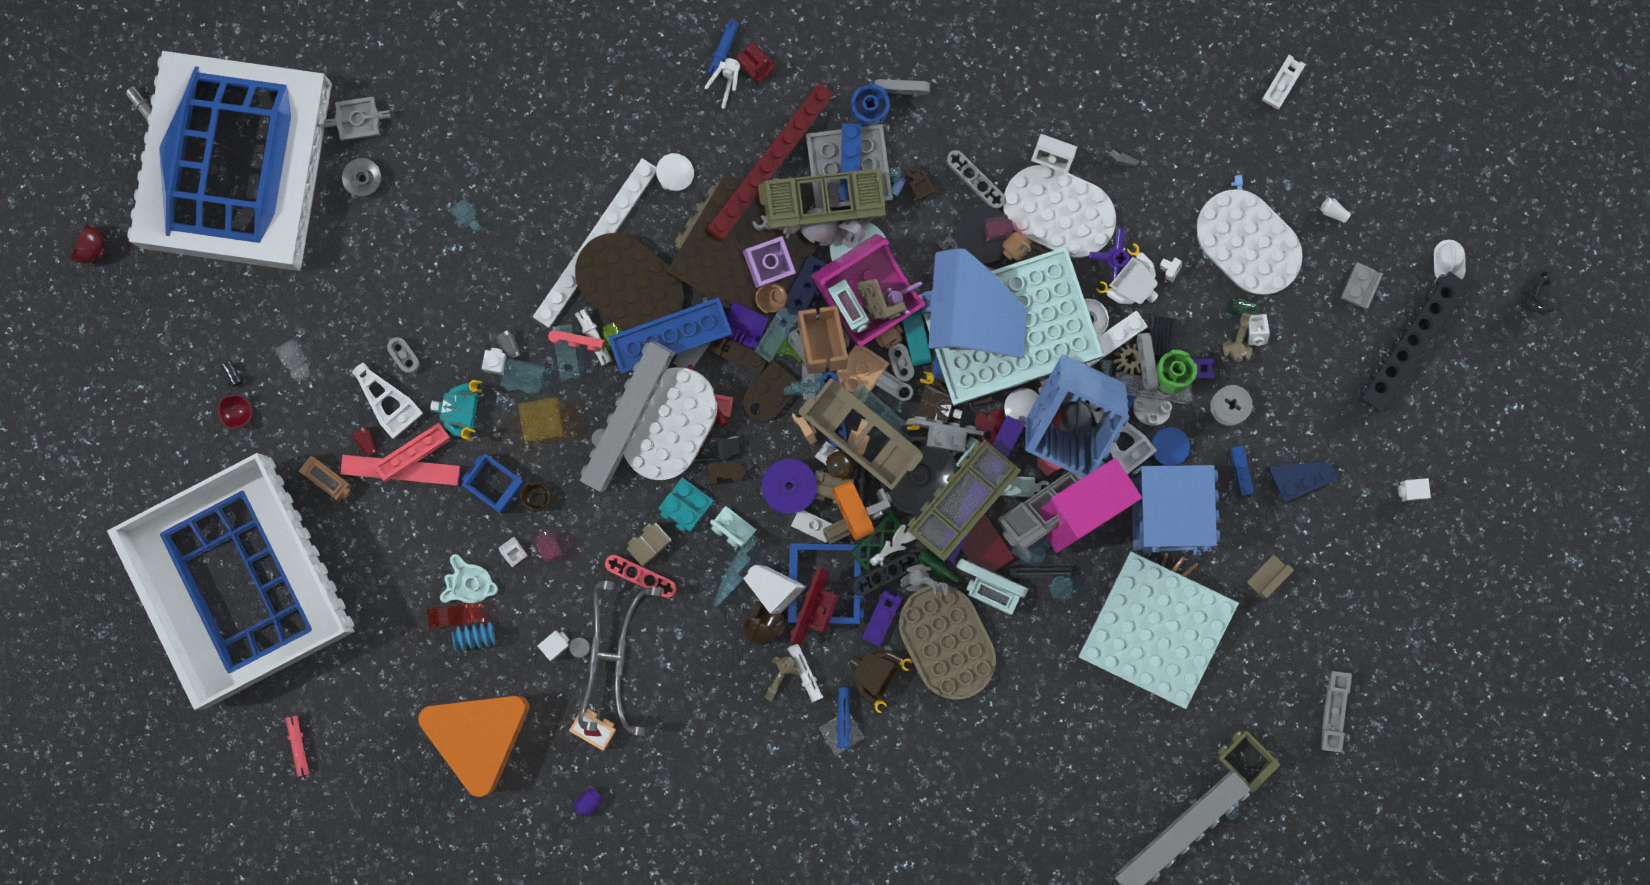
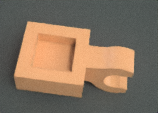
M793 413L792 417L795 423L799 425L810 445L815 443L817 440L814 434L817 431L811 423L808 424L803 416L798 418Z
M862 419L858 431L851 430L847 441L849 445L853 443L869 421ZM867 435L855 449L861 455H864L870 438Z

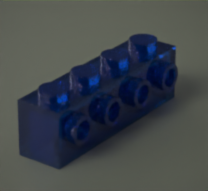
M811 255L808 256L787 295V304L776 315L773 326L788 334L798 328V311L812 309L811 303L813 299H818L821 294L811 275L828 265L827 263Z

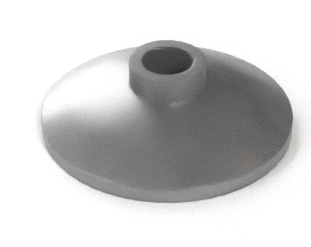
M366 158L352 160L343 170V185L348 192L355 196L364 197L371 195L378 189L381 183L380 169L373 161ZM366 176V181L360 182V178Z

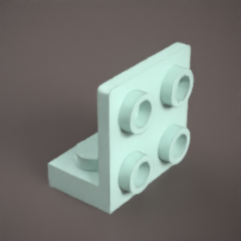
M726 506L715 520L712 519L710 521L712 531L720 537L724 534L728 537L727 542L736 549L738 546L743 549L756 532L754 527Z

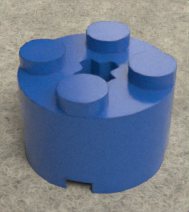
M876 84L859 87L854 92L851 100V114L855 121L862 124V126L882 124L886 120L890 108L887 92ZM874 104L873 107L867 108V105Z

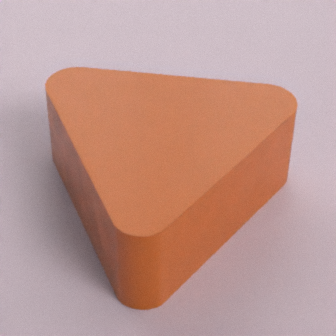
M510 696L428 706L420 712L418 721L423 731L468 792L473 796L481 797L495 790L529 711V703L522 696Z

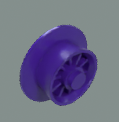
M783 459L775 462L767 469L762 479V493L766 502L774 510L781 513L793 514L804 510L811 504L816 495L817 482L813 471L805 463L796 459Z

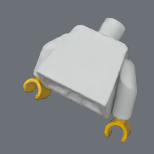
M1132 244L1137 251L1131 253L1127 248V252L1130 256H1136V258L1132 257L1109 285L1112 287L1111 289L1108 288V284L1104 281L1100 283L1106 286L1105 290L1096 289L1099 293H1107L1108 297L1120 304H1133L1134 302L1142 304L1145 299L1152 303L1158 297V294L1153 290L1157 286V281L1154 279L1156 276L1154 265L1144 253L1139 252L1137 244Z

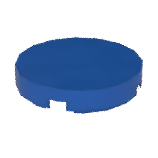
M1163 428L1152 438L1151 444L1157 450L1152 455L1162 465H1178L1189 455V439L1178 428Z

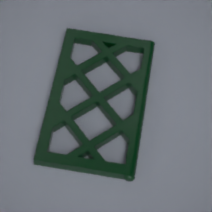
M891 512L874 527V533L866 536L850 552L865 572L870 570L869 561L872 559L870 558V546L879 547L880 553L885 546L883 544L884 532H893L894 537L897 528L899 529L901 526L900 522ZM889 519L893 522V530L884 529V525ZM877 532H880L879 544L870 543L871 538ZM863 546H866L865 558H860L857 552ZM898 551L890 553L884 558L883 563L890 560Z

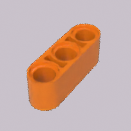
M848 481L832 488L834 498L853 538L857 541L874 533L872 522L854 484Z

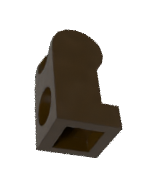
M740 463L709 464L710 485L717 484V479L740 481L745 476V469Z

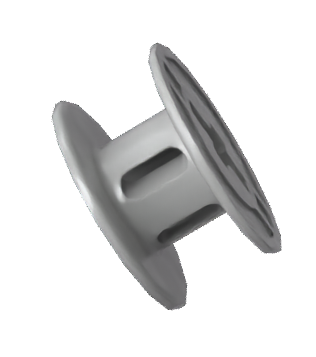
M1237 385L1226 386L1217 391L1213 396L1210 404L1211 413L1221 424L1226 426L1237 425L1246 420L1250 415L1252 399L1244 388ZM1232 401L1235 408L1230 410L1228 403Z

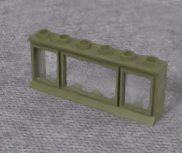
M986 440L982 443L980 441L976 443L972 448L974 453L970 458L966 456L960 462L959 466L961 468L957 473L953 471L946 479L947 485L944 488L940 486L933 494L935 499L931 503L927 501L920 509L923 513L918 518L914 517L908 523L910 527L908 532L943 562L1021 472V469L1016 467Z

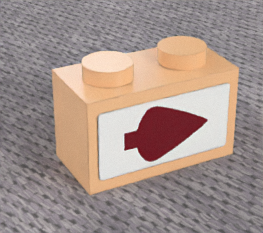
M587 708L583 721L598 723L597 731L582 729L578 723L579 714L569 731L604 751L617 729L613 727L614 723L605 718L601 721L596 718L597 713Z

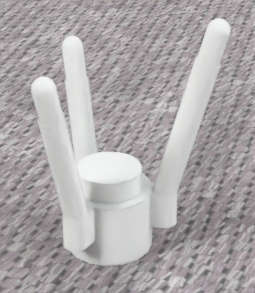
M730 58L726 59L725 62H720L719 67L704 87L708 89L722 70L723 76L728 78L721 106L722 109H725L732 80V90H736L740 63Z

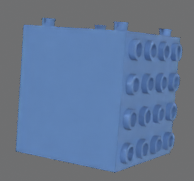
M1062 354L1026 417L1025 451L1083 478L1100 468L1102 459H1106L1110 453L1109 447L1112 442L1115 443L1118 440L1120 428L1126 426L1130 417L1128 415L1129 408L1127 407L1128 399L1125 383ZM1068 391L1071 392L1072 401H1077L1080 396L1081 401L1085 402L1088 400L1089 403L1103 407L1105 412L1096 428L1092 426L1089 432L1074 434L1062 431L1051 423Z
M1214 465L1141 466L1131 473V481L1142 496V499L1132 505L1133 551H1143V556H1151V551L1193 550V555H1201V550L1203 552H1210L1212 547L1217 546V542L1220 541V532L1216 530V522H1219V511L1216 510L1215 502H1218L1219 495L1218 490H1215L1218 472L1214 470Z

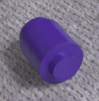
M591 787L589 791L586 790L575 801L574 805L576 807L574 810L581 817L584 815L589 817L601 804L600 801L603 798Z

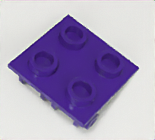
M733 302L727 317L732 335L727 337L734 338L733 341L739 340V344L743 342L750 349H757L769 318Z

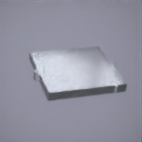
M851 714L850 726L852 727L851 731H849V747L865 738L858 727V722H855ZM838 716L819 727L826 739L825 743L829 744L835 756L846 750L837 748L838 730H836V725H838ZM843 720V737H844V720Z

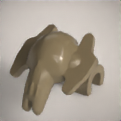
M1242 313L1236 341L1232 342L1231 339H1228L1227 342L1223 343L1224 355L1227 357L1229 354L1236 362H1241L1244 357L1249 361L1252 355V348L1246 342L1242 343L1246 329L1249 328L1250 314Z
M774 657L772 659V662L778 666L779 672L764 698L772 701L785 674L793 673L798 676L799 669L794 667L795 662L791 657H782L781 659Z

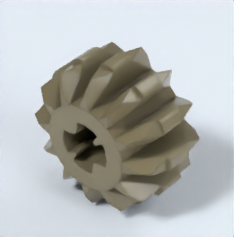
M1126 343L1125 348L1120 346L1118 347L1119 352L1114 353V356L1119 359L1113 360V364H1119L1116 368L1117 371L1121 368L1124 369L1122 375H1126L1128 370L1130 376L1134 375V370L1137 373L1141 372L1139 352L1136 350L1137 344H1134L1131 349L1130 344ZM1129 355L1133 357L1131 360L1134 359L1130 364L1126 362L1128 359L1125 360Z

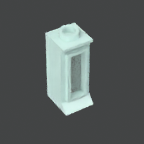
M844 279L829 288L830 294L853 333L856 331L860 333L867 329V324L870 321L846 280Z
M978 577L975 580L971 579L966 589L969 591L968 596L1009 615L1013 614L1020 596Z

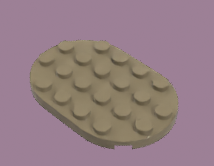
M930 586L915 592L902 608L899 630L903 643L922 681L931 691L944 698L965 699L976 695L990 682L996 665V655L993 644L972 602L961 591L949 586L947 595H944L943 591H938L934 595L933 588Z

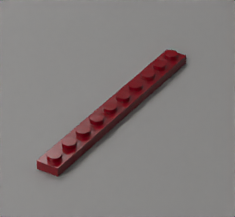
M821 83L817 84L708 226L707 230L722 241L758 195V186L771 178L834 94Z

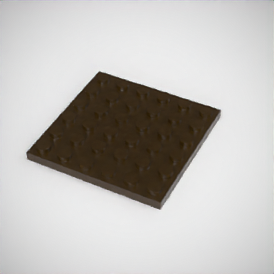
M726 171L666 272L710 299L719 297L721 305L728 310L731 309L732 303L735 302L769 318L764 329L767 332L779 311L765 313L758 308L755 297L760 287L756 288L743 251L783 236L796 273L772 283L782 286L788 297L820 242L816 240L814 243L809 241L800 229L796 233L790 234L788 239L785 238L786 234L783 233V230H768L767 228L763 231L756 230L753 226V221L757 225H762L764 221L761 216L766 217L765 205L760 203L759 193L722 241L719 240L707 228L743 182Z

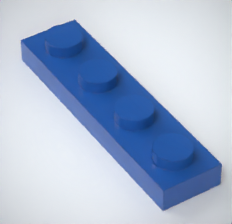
M842 123L841 173L860 171L862 124ZM847 178L840 179V201H849Z

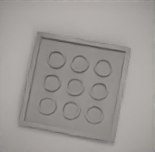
M883 124L861 127L860 170L880 168L885 202L893 201ZM842 129L806 134L811 176L841 173ZM840 179L826 181L830 209L850 207V201H840ZM820 181L812 182L815 207L823 208Z

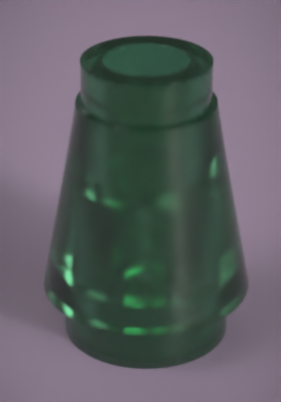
M1238 297L1230 299L1228 305V312L1233 314L1234 317L1242 316V313L1257 315L1259 310L1257 303Z

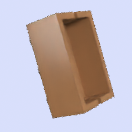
M838 307L820 308L818 321H816V309L798 311L797 323L807 373L825 372L826 368H829V371L847 369L848 355Z

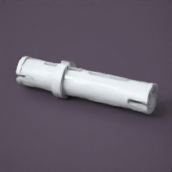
M583 309L580 313L577 312L575 315L583 328V334H586L587 337L601 339L596 330L597 326L593 324L587 310ZM606 347L604 350L599 349L598 352H595L601 366L613 361Z
M795 644L787 648L795 662V667L799 669V675L803 681L801 684L803 687L805 686L811 702L823 698L816 683L817 679L813 677L800 646Z

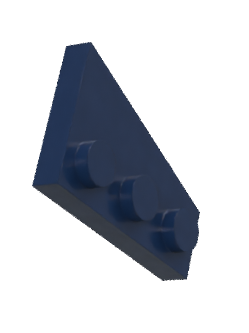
M1330 461L1267 467L1283 503L1338 479Z

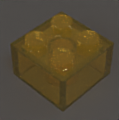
M557 397L518 404L525 444L529 445L565 438L560 402Z

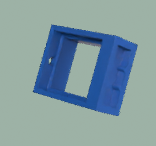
M487 454L480 455L474 462L475 467L471 472L468 471L462 478V481H464L462 486L502 514L525 482ZM488 462L513 479L497 503L471 486Z

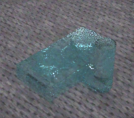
M822 373L814 374L815 383H812L811 379L792 382L791 386L784 387V395L819 393L823 388Z

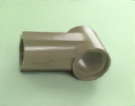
M845 519L822 529L823 535L829 544L851 534Z

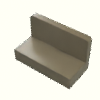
M1272 555L1247 581V584L1265 599L1273 593L1294 569L1290 565L1283 564L1275 555Z

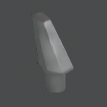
M1114 149L1109 154L1110 157L1116 160L1114 164L1135 167L1140 162L1124 152L1119 154Z

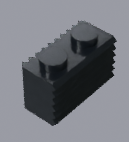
M1152 316L1150 321H1146L1148 327L1145 329V332H1148L1151 336L1154 357L1162 358L1173 349L1175 318Z

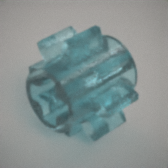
M1063 576L1055 577L1052 580V585H1049L1054 599L1058 597L1059 600H1066L1071 596V591H1075L1071 579H1066Z

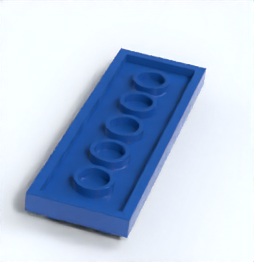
M718 297L609 336L608 339L622 375L633 371L634 365L643 356V347L646 343L649 344L650 341H656L675 352V356L730 336L732 332Z

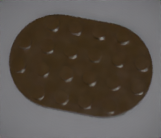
M620 233L600 235L589 241L578 255L575 265V278L581 294L588 302L624 330L679 312L683 306L684 291L682 283L679 279L666 272L669 265L628 235Z

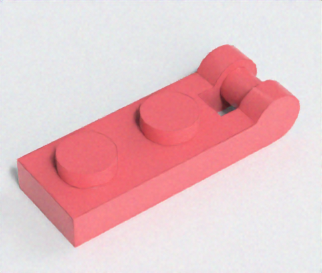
M556 330L551 331L548 335L549 340L555 344L563 341L568 342L570 347L579 348L580 345L587 346V350L598 352L599 349L604 350L606 343L601 339Z

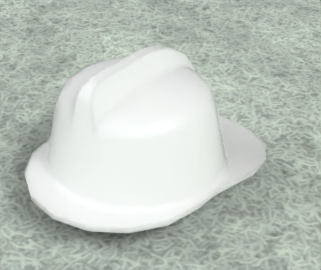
M1454 240L1441 241L1434 249V272L1436 278L1450 271L1460 279H1463L1466 270L1463 247Z

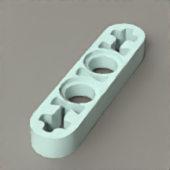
M960 558L957 564V568L1025 598L1029 590L1021 584L963 558Z

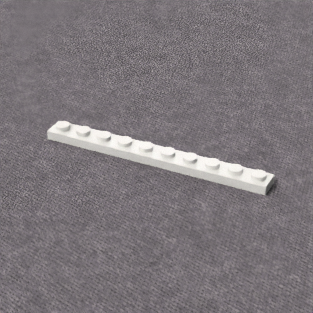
M643 158L640 160L533 316L534 319L550 329L578 288L575 278V265L579 253L595 237L607 233H616L656 175V167Z

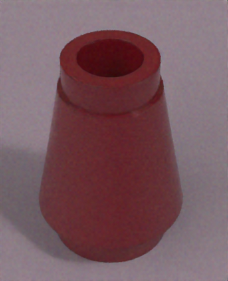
M366 426L352 433L353 441L366 456L377 451L370 429L367 430Z

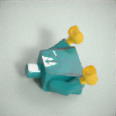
M472 380L470 383L461 384L450 389L449 393H444L443 402L435 400L431 402V412L441 413L440 421L444 422V427L454 436L468 441H473V439L469 438L470 433L476 432L473 430L479 395L474 392H482L481 389H477L478 384L482 383V381Z

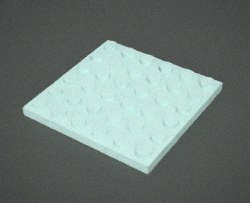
M1130 551L1079 654V658L1186 709L1239 603Z

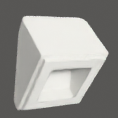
M515 537L499 547L500 553L511 567L528 556Z

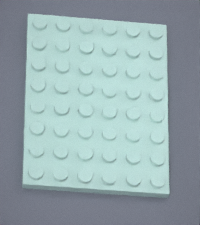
M1067 247L991 271L1027 310L1023 358L959 347L935 349L953 406L1048 376L1053 371L1062 354L1083 364L1103 358V353ZM922 294L918 295L924 301ZM924 314L930 332L931 315Z

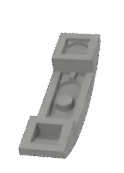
M1331 671L1323 714L1322 750L1342 752L1344 740L1343 727L1347 696L1350 693L1351 673Z

